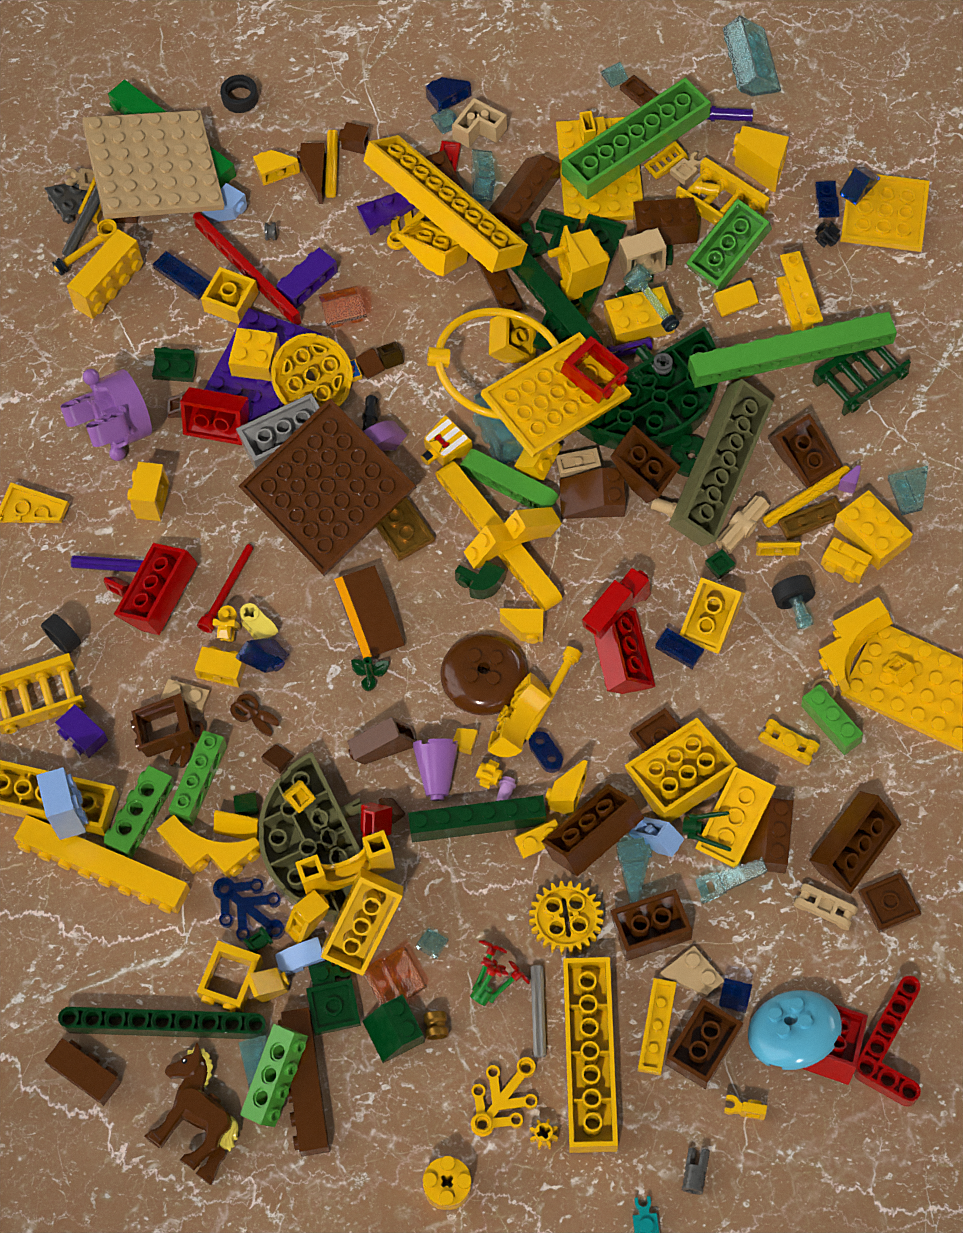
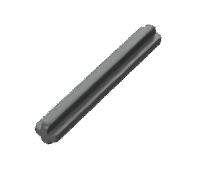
M97 186L92 191L62 250V254L67 257L76 251L100 204Z

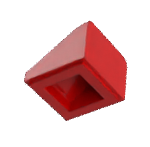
M115 576L103 579L107 590L121 597L124 596L130 583Z

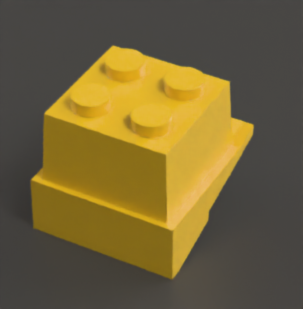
M566 225L563 228L559 247L548 250L549 258L557 256L562 278L560 281L561 291L570 301L582 297L586 291L603 285L610 258L591 229L571 234Z

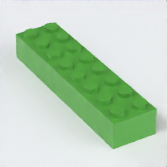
M683 78L562 159V175L586 199H589L709 118L711 102L689 80Z

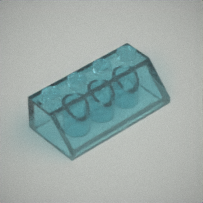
M739 15L723 28L724 41L728 47V56L732 62V71L736 77L738 90L751 97L780 92L781 87L765 29Z

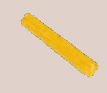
M335 129L328 130L325 182L327 198L336 197L338 131Z

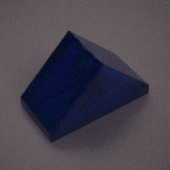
M856 167L840 191V195L856 205L875 186L880 177L866 167Z

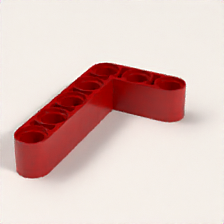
M905 976L901 979L864 1047L854 1072V1076L858 1081L906 1107L914 1105L921 1094L919 1084L883 1064L882 1061L920 991V982L914 976ZM910 985L913 987L914 992L907 993L904 991L903 986ZM892 1005H900L904 1012H895ZM881 1025H890L893 1029V1032H884L881 1028ZM873 1044L879 1045L882 1052L874 1053L870 1046ZM860 1065H868L871 1068V1073H863L860 1070ZM881 1077H889L892 1080L893 1085H884L881 1081ZM908 1088L912 1090L914 1097L907 1098L904 1096L903 1089Z

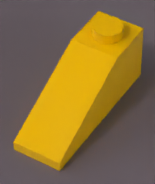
M314 889L293 906L284 930L296 944L306 941L327 915L330 906L325 896L318 894Z

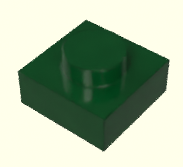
M723 549L705 560V565L718 580L736 567L734 561Z

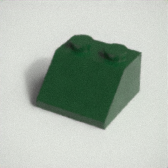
M403 994L380 1005L362 1021L382 1063L425 1042L424 1035Z

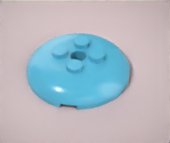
M807 990L788 991L772 997L757 1009L748 1027V1042L753 1054L765 1065L780 1066L783 1070L801 1069L824 1059L835 1048L834 1043L838 1036H841L842 1021L836 1006L825 996Z

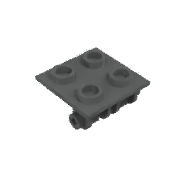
M79 184L45 187L48 200L53 203L57 213L61 214L63 222L67 224L72 223L74 214H78L85 198L86 190L79 189Z

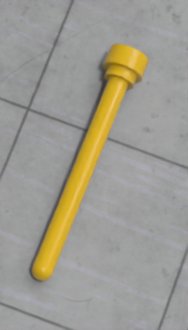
M571 646L565 648L562 654L563 663L548 689L551 699L532 722L525 740L532 738L571 665L578 663L582 653Z

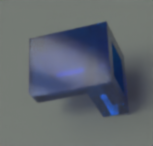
M725 978L719 1006L746 1013L752 984Z

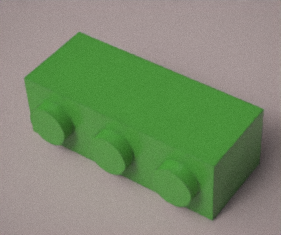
M820 684L802 697L801 707L843 755H846L862 743V731Z

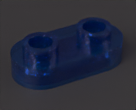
M542 731L533 733L529 738V748L541 767L549 773L559 771L563 765V756L550 736ZM538 739H542L544 741L542 744L536 743ZM554 757L556 760L554 762L548 761V758Z

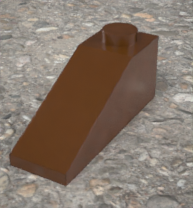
M301 143L300 151H297L298 163L301 164L302 173L318 203L323 204L326 166L325 143Z

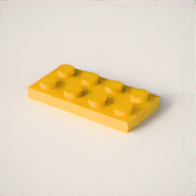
M734 767L713 812L729 811L730 814L709 818L701 835L704 838L731 847L732 850L729 852L698 841L695 849L737 869L777 787Z

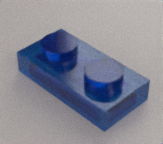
M666 628L655 644L656 649L692 670L704 653L703 648Z

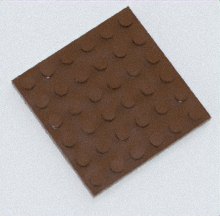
M331 398L239 485V488L323 576L332 570L417 488Z

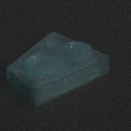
M928 466L888 475L887 480L901 516L922 511Z

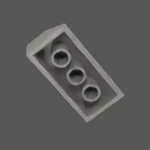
M312 393L236 428L247 456L255 469L320 408Z

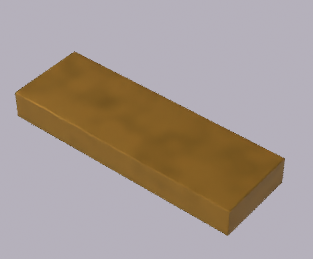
M834 497L778 520V525L788 541L835 522L836 515L843 508L838 499Z

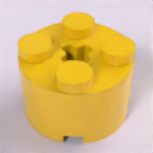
M444 1156L428 1165L423 1175V1188L425 1196L431 1205L442 1210H453L461 1207L468 1200L472 1187L469 1169L462 1161L451 1156ZM451 1179L452 1187L445 1186L443 1188V1180L449 1181Z

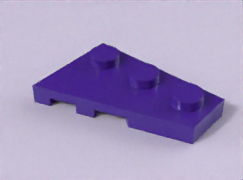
M398 192L357 206L358 213L370 236L376 233L378 227L389 225L391 223L390 220L394 217H402L416 208Z

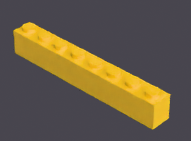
M29 815L25 816L14 836L18 848L23 852L30 853L32 851L37 853V856L44 861L50 862V860L58 862L57 865L65 870L72 868L86 879L93 877L98 880L99 884L105 887L114 886L123 895H135L142 903L147 905L151 903L156 904L161 911L168 914L171 911L178 914L190 892L186 882L78 836L60 840L50 824Z

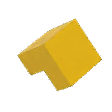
M592 111L579 112V130L583 145L607 130L603 116L593 118Z

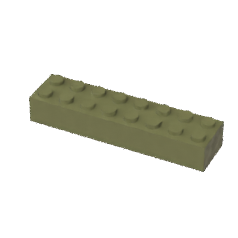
M743 379L727 386L669 522L671 527L701 547L716 542L774 401Z

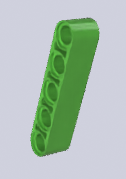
M470 449L459 465L467 476L531 509L553 507L559 497L553 489L475 449Z

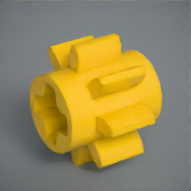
M490 759L488 763L482 762L476 773V778L480 779V786L489 789L490 786H497L499 784V780H501L503 771L499 769L500 763Z
M547 1119L546 1123H541L537 1120L536 1128L530 1127L529 1129L531 1133L535 1134V1136L530 1138V1142L536 1141L538 1143V1150L542 1146H547L548 1149H551V1142L558 1141V1137L553 1135L558 1130V1127H551L550 1119ZM543 1130L545 1133H548V1138L544 1139L543 1136H540V1131Z

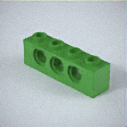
M203 730L168 809L171 817L175 815L180 822L193 826L227 749L224 737Z
M149 765L146 771H142L139 775L136 788L129 792L126 805L118 811L115 817L116 822L112 829L109 828L104 836V844L107 849L130 859L135 855L175 785L172 776ZM147 790H154L152 795L144 796ZM136 809H143L141 814L133 815ZM125 828H132L130 833L122 834Z
M273 1024L240 1113L241 1116L260 1125L276 1126L285 1099L289 1094L291 1082L297 1072L299 1060L305 1050L308 1039L307 1035L289 1027Z

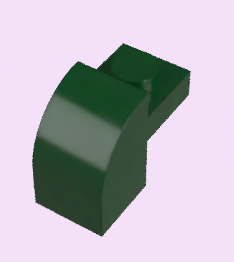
M487 560L478 574L461 565H458L455 570V581L464 588L469 587L470 597L474 599L492 597L498 592L506 579L505 569Z

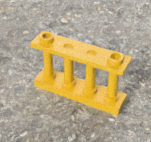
M706 157L700 163L699 178L687 190L680 186L676 188L675 199L693 197L696 214L715 226L737 199L763 215L769 207V197ZM702 180V182L710 180L714 184H720L719 194L722 191H727L733 196L717 211L710 206L716 196L707 195L703 201L694 196L696 181Z
M800 251L780 255V260L786 276L777 277L776 285L792 333L797 330L814 328V323L823 322V317Z
M69 653L0 675V709L3 720L0 721V732L2 735L12 734L18 729L63 715L74 704L80 710L87 707L82 695H75L69 672L74 670L75 666ZM60 675L67 699L54 703L48 679L49 677ZM39 682L46 706L33 710L26 686ZM18 689L25 713L12 717L5 693L9 690Z

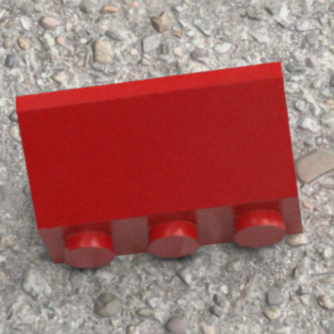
M189 387L180 400L183 435L243 445L236 428L248 423V397Z

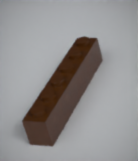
M309 1007L281 1012L282 1020H278V1025L289 1027L308 1036L305 1050L299 1060L297 1072L293 1077L290 1085L291 1089H289L287 1096L288 1102L293 1103L294 1112H290L292 1127L296 1126L297 1136H293L295 1151L299 1150L301 1157L330 1152Z

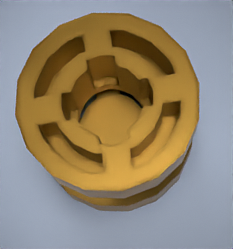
M431 1011L423 1015L424 1023L427 1025L425 1030L427 1040H441L449 1036L448 1028L445 1026L447 1021L445 1011Z

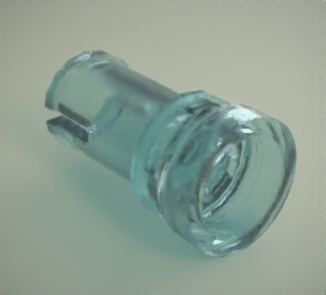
M803 596L790 599L789 602L796 617L797 629L813 625V619L808 614Z

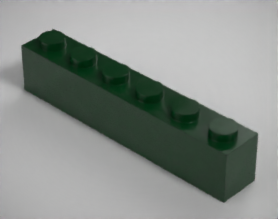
M539 795L408 812L411 840L414 843L536 827L546 822L544 797Z

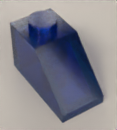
M441 77L425 86L426 98L438 113L472 96L471 83L469 81Z
M273 637L246 641L235 658L267 673L277 672L285 665L284 661L289 654Z

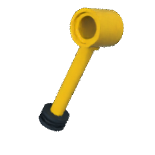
M111 219L100 221L97 225L98 236L65 259L57 258L56 262L53 261L54 270L62 276L63 273L68 272L67 267L99 244L103 243L104 245L118 229L115 221Z

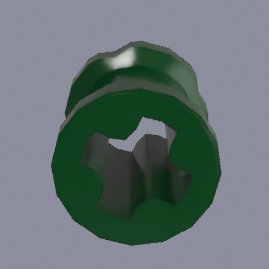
M262 926L250 938L243 939L250 952L258 954L257 952L264 946L274 943Z

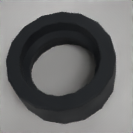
M234 75L227 78L221 85L220 94L223 105L231 112L244 113L250 111L258 102L257 86L255 81L248 76ZM237 88H245L251 92L248 97L242 100H234L228 97V94Z
M796 575L778 582L771 590L777 608L791 609L809 602L816 594L811 579L807 575Z
M53 613L41 624L45 634L65 654L72 653L82 643L75 631L57 614Z

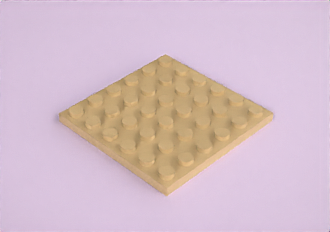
M200 110L83 117L82 124L104 219L224 210V201Z

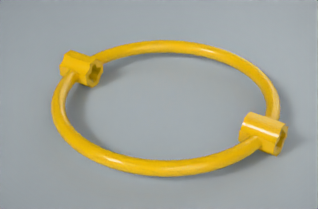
M482 308L462 314L446 326L439 336L436 348H428L427 365L436 367V372L443 387L458 403L477 414L500 419L492 409L480 406L464 397L450 382L444 367L448 368L450 364V349H446L444 346L451 333L469 320L484 316H502L516 319L531 326L542 334L552 348L559 345V342L544 325L526 314L504 308Z

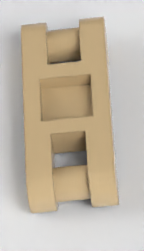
M802 884L801 894L795 899L793 904L796 908L806 910L832 922L841 929L849 930L852 924L850 920L852 916L856 915L858 910L856 906L811 885ZM809 897L816 898L814 904L808 901ZM837 909L844 912L842 917L835 914Z

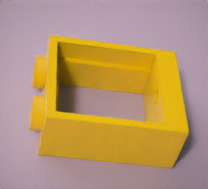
M217 941L197 989V994L201 998V1002L207 1005L214 1006L215 1003L223 1006L222 1009L227 1012L239 1011L243 1013L252 991L247 977H245L237 999L208 990V986L220 957L249 966L247 975L260 971L263 964L262 957L259 954Z

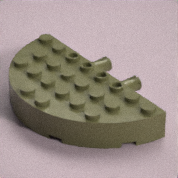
M313 752L291 764L280 779L278 778L264 801L259 819V846L266 869L276 888L292 905L297 904L306 897L295 862L317 854L321 864H335L352 858L363 849V844H357L347 824L348 818L361 813V800L357 798L346 805H338ZM297 781H303L316 797L300 813L282 796ZM352 885L324 895L330 906L327 915L323 918L324 921L335 922Z

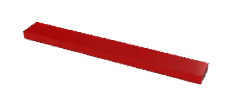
M200 212L194 213L195 227L244 276L256 280L257 289L290 323L301 324L300 312Z

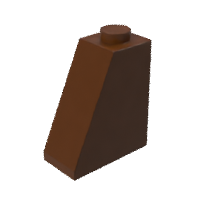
M390 717L348 740L350 748L348 752L354 761L365 765L413 748V742L417 741L411 725Z

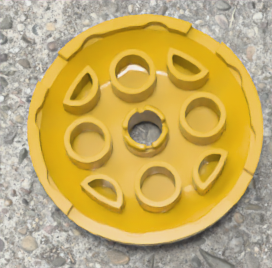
M306 333L291 338L279 348L271 366V381L277 397L284 405L312 393L319 407L329 398L338 406H341L350 393L353 371L346 352L337 342L329 337L326 338L315 333ZM307 371L313 372L315 376L314 381L306 378Z

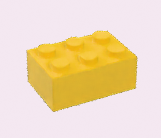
M663 286L604 301V316L615 346L647 337L652 339L675 332V329L671 332H666L661 325L666 317L674 315Z
M869 490L836 515L834 527L854 547L873 556L871 564L877 570L909 547L913 536Z

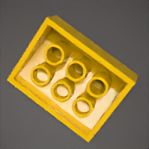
M695 718L624 765L655 814L661 821L669 823L725 787L734 767L738 768V764L698 718Z

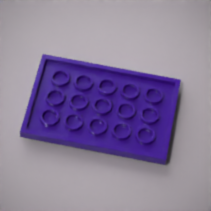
M248 308L237 327L278 333L280 347L286 341L301 334L315 333L322 336L319 332ZM235 330L204 390L248 397L249 423L285 405L277 397L272 381L231 376L228 362L236 334Z

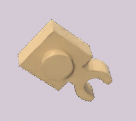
M694 152L691 154L689 161L683 158L672 167L670 175L683 185H686L698 174L700 163L704 158L696 161L698 153Z
M80 168L78 172L74 169H67L65 175L73 178H68L66 185L73 186L79 184V189L88 191L94 178L93 170Z

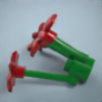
M479 940V943L488 948L486 951L487 956L483 958L484 961H481L483 966L472 988L473 992L470 995L474 1001L483 1006H486L488 1001L493 1003L498 995L521 977L527 984L530 983L529 978L524 972L520 971L513 961H508L515 971L510 974L511 977L492 993L493 988L488 985L492 976L494 977L497 974L501 977L502 974L505 976L509 974L505 970L506 967L504 965H498L497 960L493 959L491 961V958L495 956L496 951L507 954V951L498 945H493L491 942ZM486 970H487V973H488V974H487L485 980L482 981L483 978H484V975H485V973H486Z

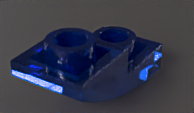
M836 181L815 182L818 217H839Z

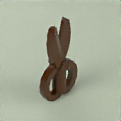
M240 695L237 698V702H234L230 708L233 718L240 722H247L252 719L257 730L271 737L272 731L265 722L279 726L278 719L267 711L258 710V701L252 695ZM243 701H251L254 704V708L250 707ZM235 708L241 710L246 716L237 714Z
M193 721L194 729L196 730V727L200 728L199 735L196 737L197 740L174 748L169 759L170 766H173L181 755L180 767L185 768L191 756V744H197L203 730L205 731L201 721ZM179 723L176 726L175 732L180 731Z

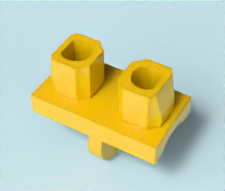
M223 606L218 612L219 620L213 619V626L217 628L218 639L226 642H235V631L241 630V624L236 621L237 611L232 606Z

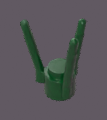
M729 811L689 814V817H684L682 832L684 835H687V839H695L729 852L732 850L731 847L698 835L702 834L703 829L706 827L703 824V820L699 819L726 816L730 814Z

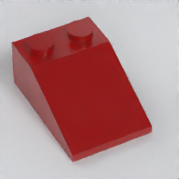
M834 1004L839 1011L842 1021L841 1036H838L834 1043L835 1048L824 1059L803 1069L849 1085L857 1067L868 1015Z

